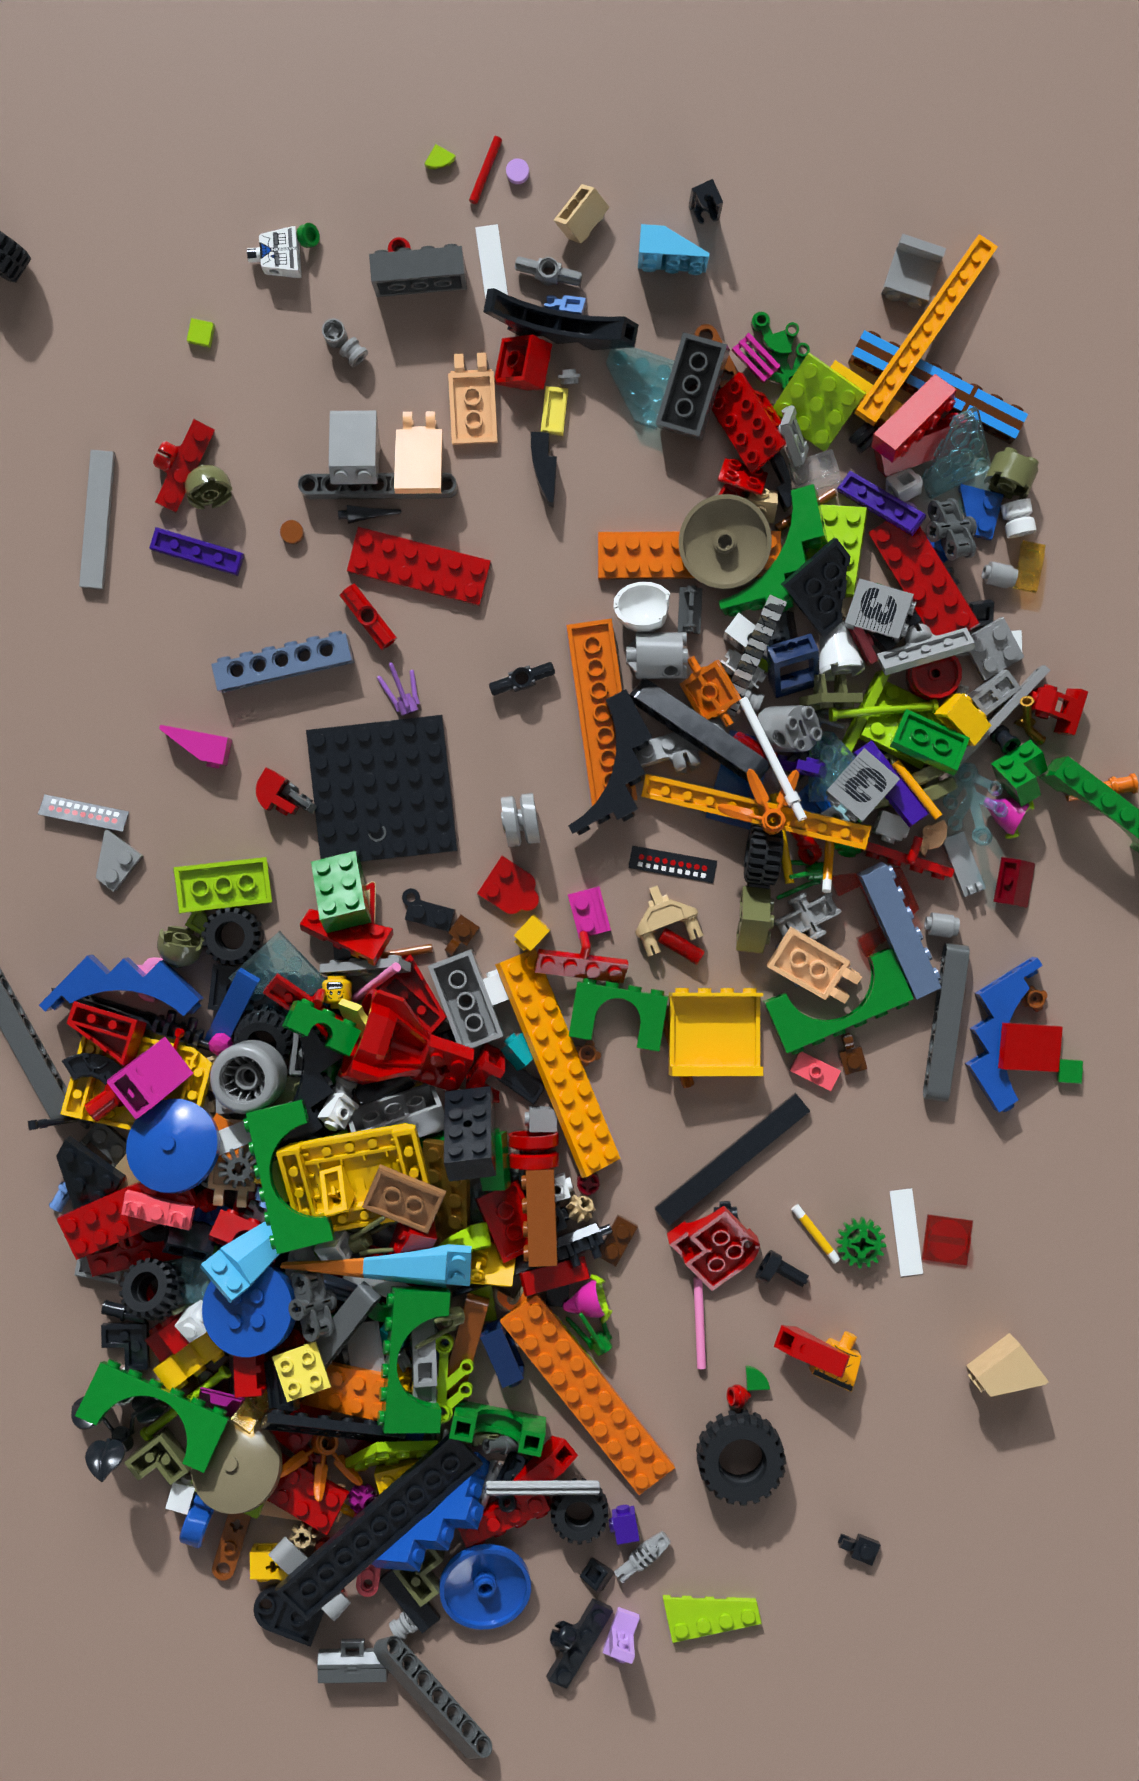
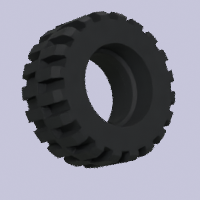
M735 1409L729 1410V1415L723 1417L721 1413L716 1416L717 1421L714 1423L709 1421L706 1424L707 1430L702 1431L699 1436L700 1443H697L696 1452L700 1476L705 1481L707 1489L710 1492L714 1491V1495L718 1499L722 1500L724 1497L726 1502L734 1505L735 1501H739L740 1506H747V1501L752 1500L756 1504L760 1502V1497L764 1496L767 1499L772 1495V1487L777 1489L780 1485L779 1477H784V1465L786 1464L784 1448L776 1429L772 1427V1424L767 1419L763 1420L760 1414L754 1412L753 1415H750L748 1410L741 1409V1413L736 1414ZM745 1439L758 1444L762 1451V1458L754 1470L746 1474H732L721 1467L719 1456L724 1447L729 1443Z

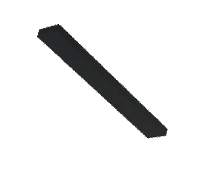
M796 1093L791 1095L655 1206L657 1212L670 1226L810 1112L809 1108Z

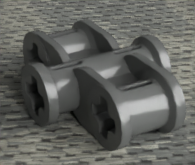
M948 498L943 502L938 500L931 501L927 509L931 520L926 529L929 541L938 542L940 540L945 555L950 561H954L958 557L972 558L976 552V544L972 538L977 530L975 519L972 516H967L963 519L958 503L954 498Z
M308 1271L306 1274H295L292 1279L295 1299L289 1303L288 1307L290 1316L296 1321L300 1320L303 1336L309 1342L316 1341L321 1336H331L334 1331V1324L330 1311L336 1308V1295L333 1291L325 1289L322 1273Z

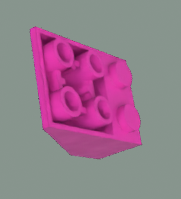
M164 1037L107 1079V1084L133 1117L138 1119L189 1078L193 1072L168 1039Z

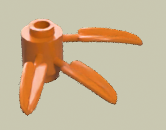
M748 769L747 779L757 804H763L766 812L763 816L754 815V811L751 809L729 804H719L718 810L727 816L745 822H751L752 819L761 821L762 829L766 833L777 834L783 829L786 821L785 815L781 811L783 805L787 806L784 799L786 795L781 788L776 799L777 803H779L777 809H770L767 804L769 796L754 770ZM797 770L792 771L788 776L793 790H795L799 778ZM770 819L776 820L777 825L775 827L768 824Z
M316 1435L311 1440L312 1449L306 1453L304 1450H301L282 1465L280 1476L282 1478L301 1467L309 1460L308 1456L315 1452L322 1455L321 1463L316 1464L314 1474V1497L317 1502L323 1499L328 1472V1465L325 1464L326 1455L331 1454L336 1459L334 1460V1465L352 1483L357 1486L363 1484V1480L359 1473L355 1471V1468H346V1457L342 1454L338 1456L335 1452L339 1444L338 1438ZM323 1439H325V1441H326V1444H325L324 1447H322V1440H323Z

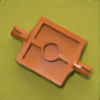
M695 656L690 657L688 664L693 673L679 685L695 712L707 720L719 716L725 728L730 726L734 722L727 711L733 704L742 699L719 660L714 661L708 666L701 667Z

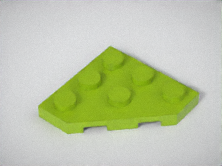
M438 1440L376 1442L346 1458L345 1465L346 1468H355V1471H365L371 1466L381 1464L395 1465L399 1464L401 1460L416 1457L420 1459L438 1443Z

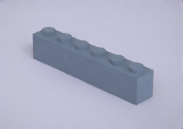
M880 862L857 873L887 943L893 949L912 996L917 1000L940 989L939 980H941V976L936 967L933 968L930 960H932L931 953L927 947L924 948L922 945L923 935L918 927H914L912 922L914 915L909 906L906 907L903 899H905L903 890L900 886L897 887L894 882L896 874L893 868Z

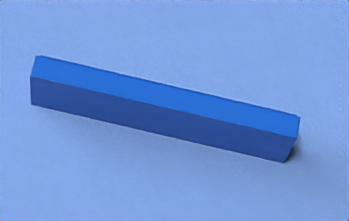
M243 968L237 971L204 1038L205 1040L210 1041L216 1033H225L232 1038L261 980L260 978Z

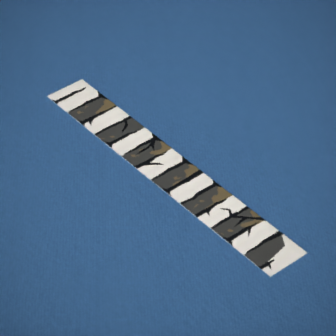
M769 595L731 679L741 698L744 697L787 604V602L772 595ZM739 701L730 707L727 711L728 714L736 715L740 706Z

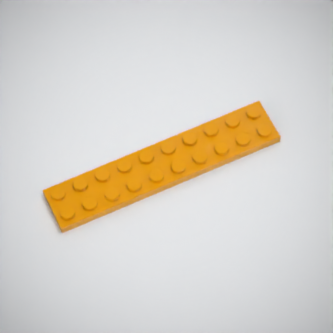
M533 948L531 951H525L495 964L580 1175L584 1178L621 1158L573 1040L569 1036V1030L546 974L534 972L537 952Z

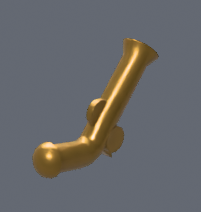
M1024 696L1020 699L1023 715L1014 724L1023 727L1024 731L1037 742V745H1042L1045 743L1046 737L1033 727L1036 724L1035 719L1032 718L1034 699L1031 696Z

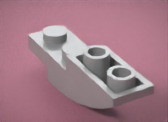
M433 1318L418 1325L410 1333L412 1395L418 1399L436 1403V1341L434 1340L419 1349H415L417 1344L435 1334Z

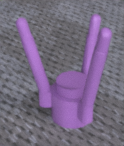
M389 663L392 676L400 694V697L397 698L398 701L382 677L378 676L377 679L394 704L396 712L400 711L401 716L419 710L417 704H420L417 696L414 670H410L411 697L410 693L405 694L393 663Z

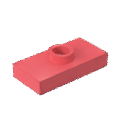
M855 627L854 630L848 628L866 665L870 666L878 661L877 655L872 647L874 642L870 634H866L863 629Z
M804 1052L797 1054L789 1070L829 1091L832 1090L841 1070Z

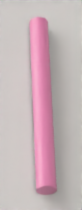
M397 962L393 963L352 994L351 1002L357 1003L366 996L367 992L376 989L400 971V964Z
M696 1276L693 1277L697 1369H706L703 1282Z

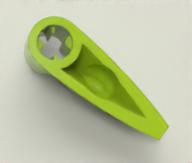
M487 1223L468 1226L466 1229L451 1235L438 1246L448 1244L472 1246V1252L489 1248L492 1244Z

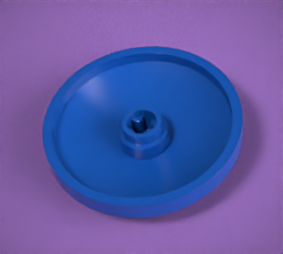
M167 1099L157 1103L135 1120L129 1131L126 1143L127 1160L134 1176L146 1187L169 1194L188 1191L203 1182L213 1170L220 1152V1134L212 1116L201 1106L184 1099Z
M480 1544L466 1548L456 1554L443 1569L439 1583L440 1600L446 1613L454 1621L465 1627L479 1630L501 1627L514 1620L524 1610L529 1601L531 1579L528 1567L518 1554L500 1545Z

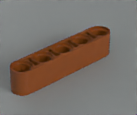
M467 1293L463 1307L465 1321L463 1324L458 1325L454 1346L449 1358L448 1377L460 1367L462 1360H474L490 1298ZM468 1363L463 1364L465 1370L471 1369ZM469 1374L463 1376L447 1391L448 1399L458 1392L462 1382L468 1381ZM463 1386L462 1391L465 1392L466 1386Z

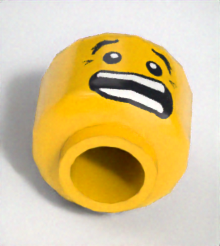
M345 975L328 976V980L322 982V989L326 991L323 1002L330 1004V1008L339 1009L338 1003L342 999L352 1001V982L346 979Z

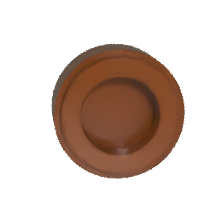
M288 520L282 524L280 535L288 544H297L304 537V529L299 522Z

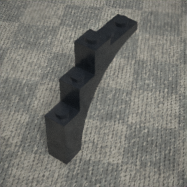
M495 288L487 289L483 310L484 313L508 325L507 330L518 336H544L556 344L580 343L590 350L635 348L639 324L625 316L580 315L537 306L509 296Z
M627 689L605 701L612 717L616 735V756L613 771L605 790L597 802L582 817L568 825L572 834L577 832L579 836L591 830L589 825L596 821L599 825L611 819L609 815L611 813L614 814L616 820L622 818L623 822L636 816L634 811L638 808L626 784L629 783L632 787L643 781L641 776L645 772L633 749L636 748L637 751L648 747L650 745L648 741L652 740V736Z
M316 1025L311 1028L308 1036L299 1035L303 1058L302 1071L297 1092L292 1101H305L309 1123L303 1124L291 1131L282 1140L277 1150L290 1143L304 1141L323 1127L320 1122L321 1120L318 1118L320 1113L316 1107L312 1110L311 1107L333 1092L330 1088L333 1082L326 1072L322 1075L321 1072L341 1059L343 1055L324 1047L328 1035L320 1040L319 1038L323 1035Z

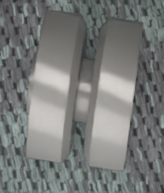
M533 793L521 794V809L518 810L513 796L501 797V818L508 847L521 845V831L525 832L528 844L540 843Z

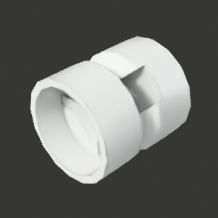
M1030 499L1015 500L1000 506L1003 519L1008 521L1005 525L1007 538L1021 537L1037 531L1034 518L1029 516L1033 512Z

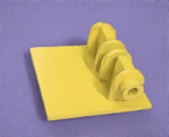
M316 1341L305 1343L301 1347L272 1356L287 1402L331 1387Z

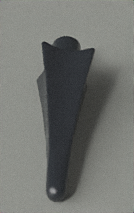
M347 505V510H338V519H348V524L381 516L401 514V509H380Z

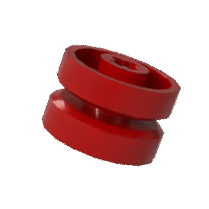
M955 655L906 669L908 689L914 695L926 701H930V699L939 700L950 695L958 688L962 679V667ZM932 671L936 673L934 677L931 674Z
M523 1130L508 1134L509 1147L516 1149V1151L509 1154L510 1168L539 1170L559 1166V1153L551 1150L559 1145L558 1132H529V1130Z

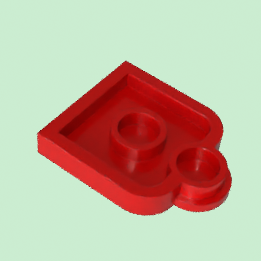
M504 856L500 857L477 893L508 914L518 913L521 909L525 911L533 910L539 903V896L534 890L536 886L535 878Z

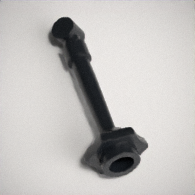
M73 1117L48 1120L39 1119L38 1121H28V1128L31 1131L38 1128H48V1126L79 1122L85 1129H89L90 1124L93 1122Z

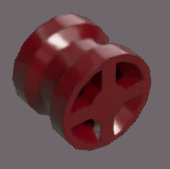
M596 1172L584 1178L580 1174L578 1175L577 1187L582 1194L592 1195L599 1189V1176Z

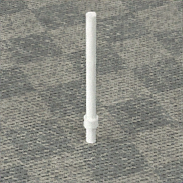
M748 698L740 699L739 703L786 795L784 799L787 805L791 806L798 822L805 820L807 816L800 804L801 799L797 791L793 790Z

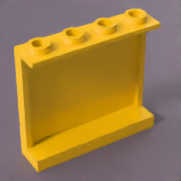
M675 988V992H669V1075L763 1076V1067L760 1066V997H763V993H757V988H743V993H734V988H720V993H712V988H698V993L689 992V988Z

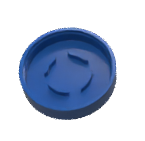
M270 1264L259 1278L231 1303L210 1281L202 1303V1318L209 1337L220 1349L238 1357H254L278 1348L291 1334L296 1320L290 1316L288 1308L289 1303L295 1299L291 1280L280 1268Z

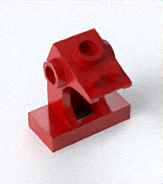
M1044 684L1043 687L1034 689L1027 695L1034 699L1032 704L1034 716L1041 719H1048L1049 716L1057 719L1054 729L1055 733L1075 736L1088 691L1067 688L1066 693L1063 694L1057 691V687ZM1058 700L1063 702L1060 712L1055 711Z
M484 1043L481 1046L480 1055L466 1075V1089L489 1086L485 1081L491 1075L501 1079L505 1073V1056L500 1049L488 1043ZM491 1087L494 1102L499 1103L500 1092Z

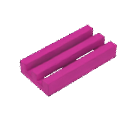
M750 333L732 348V352L763 384L780 368L779 363ZM747 342L769 363L772 369L750 348ZM741 348L767 373L765 376L740 350Z

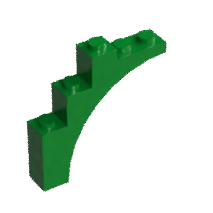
M814 484L791 490L793 505L791 526L782 550L766 573L752 585L735 595L719 600L720 609L725 616L733 617L749 609L752 611L764 608L769 595L787 602L783 612L787 611L788 608L794 607L792 598L782 587L781 583L808 561L806 549H818L823 544L828 543L819 496Z

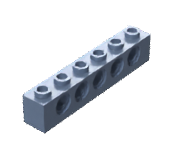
M335 631L329 633V637L322 639L319 636L307 638L306 642L300 644L297 641L287 642L284 644V647L275 649V646L265 647L261 649V653L253 654L252 651L240 653L239 658L231 659L230 656L218 658L217 663L211 664L217 691L225 693L355 663L349 636L346 633L342 634V631ZM327 645L332 646V654L327 657L323 656L322 649ZM305 650L310 651V659L302 662L300 654ZM286 655L288 657L287 665L279 667V657ZM265 661V669L257 672L255 668L257 662ZM242 666L243 674L235 677L233 674L234 668Z

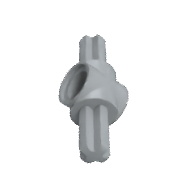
M519 256L515 262L516 271L535 275V279L540 280L544 285H557L558 281L579 286L581 283V272L563 268L562 263H558L552 257L539 258L538 261ZM545 268H552L554 273L546 275L542 271Z

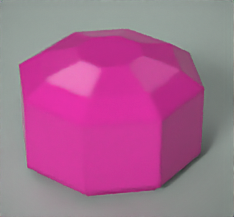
M216 1033L208 1043L210 1051L216 1056L233 1045L231 1038L225 1033Z

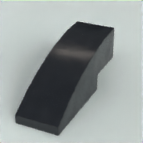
M531 432V454L536 480L548 506L554 507L557 456H548L549 433Z

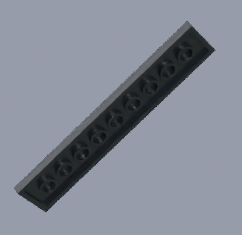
M450 1433L446 1435L275 1587L276 1593L305 1621L310 1619L483 1465L481 1459L463 1441L449 1439Z

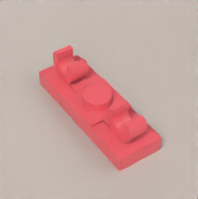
M127 1190L121 1214L189 1231L192 1227L195 1206Z

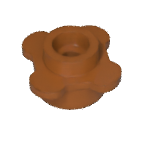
M1030 985V989L1025 997L1021 999V1004L1024 1007L1029 1006L1034 1011L1039 1012L1043 1009L1048 995L1046 991H1039Z
M587 1040L584 1045L575 1047L584 1067L589 1066L591 1062L599 1060L601 1057V1053L594 1047L595 1043L592 1040Z

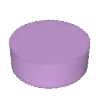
M519 158L511 160L506 167L508 180L517 185L524 183L529 177L528 164Z

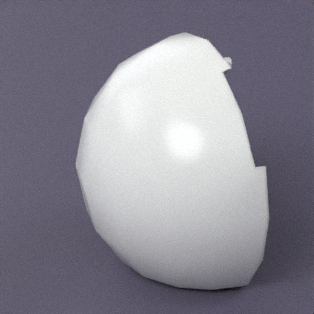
M652 582L633 583L618 592L614 598V611L618 620L627 629L637 633H651L661 628L666 621L670 593L661 585Z

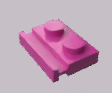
M600 886L568 894L578 936L581 931L588 932L589 936L611 931Z

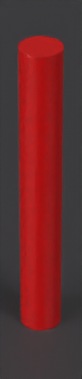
M494 136L469 198V202L472 204H477L502 143V139L498 136Z

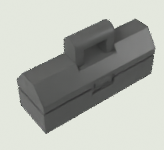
M364 1638L341 1639V1649H319L318 1683L387 1682L389 1671L376 1657L374 1648H365ZM349 1648H359L358 1651H347Z

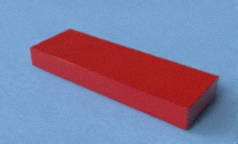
M585 1256L578 1257L581 1266L572 1268L570 1260L558 1262L557 1266H544L519 1273L524 1296L590 1279Z

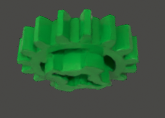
M861 1217L859 1222L851 1218V1225L844 1222L843 1224L846 1229L844 1231L838 1230L841 1238H836L835 1241L841 1245L836 1249L838 1252H844L841 1258L843 1260L848 1259L850 1266L856 1262L858 1268L862 1267V1263H865L869 1268L871 1265L870 1261L879 1262L876 1258L877 1255L884 1256L880 1249L887 1246L885 1242L881 1241L885 1238V1234L879 1233L881 1227L879 1225L874 1226V1222L871 1219L866 1223L864 1217ZM867 1229L873 1232L875 1239L868 1237ZM861 1238H863L865 1243H862L861 1247H859L856 1242H860ZM847 1247L854 1248L855 1256L848 1252Z

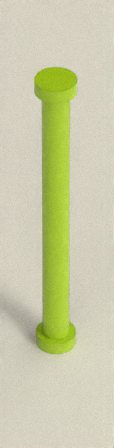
M930 699L929 702L839 710L829 708L828 716L830 722H836L837 719L900 714L904 713L906 709L912 712L930 711L935 713L939 705L937 699Z
M222 1365L215 1375L190 1393L187 1398L191 1400L193 1397L199 1398L200 1387L212 1389L223 1379L231 1377L230 1369ZM171 1408L150 1426L142 1428L140 1430L141 1437L145 1441H149L153 1438L154 1433L175 1418L178 1413Z

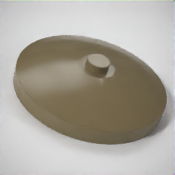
M731 494L715 495L698 503L685 517L679 533V552L686 569L699 582L718 589L736 588L754 579L764 568L772 545L770 526L762 511L751 501Z
M231 1417L207 1470L202 1473L191 1468V1478L198 1496L210 1508L226 1514H241L258 1508L272 1495L280 1480L282 1452L279 1442L271 1430L260 1429L259 1421L247 1417Z

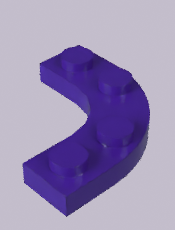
M778 754V760L784 771L791 773L797 770L799 775L825 779L828 769L825 767L826 764L820 762V760L807 757L806 761L796 759L795 762L787 761V756Z

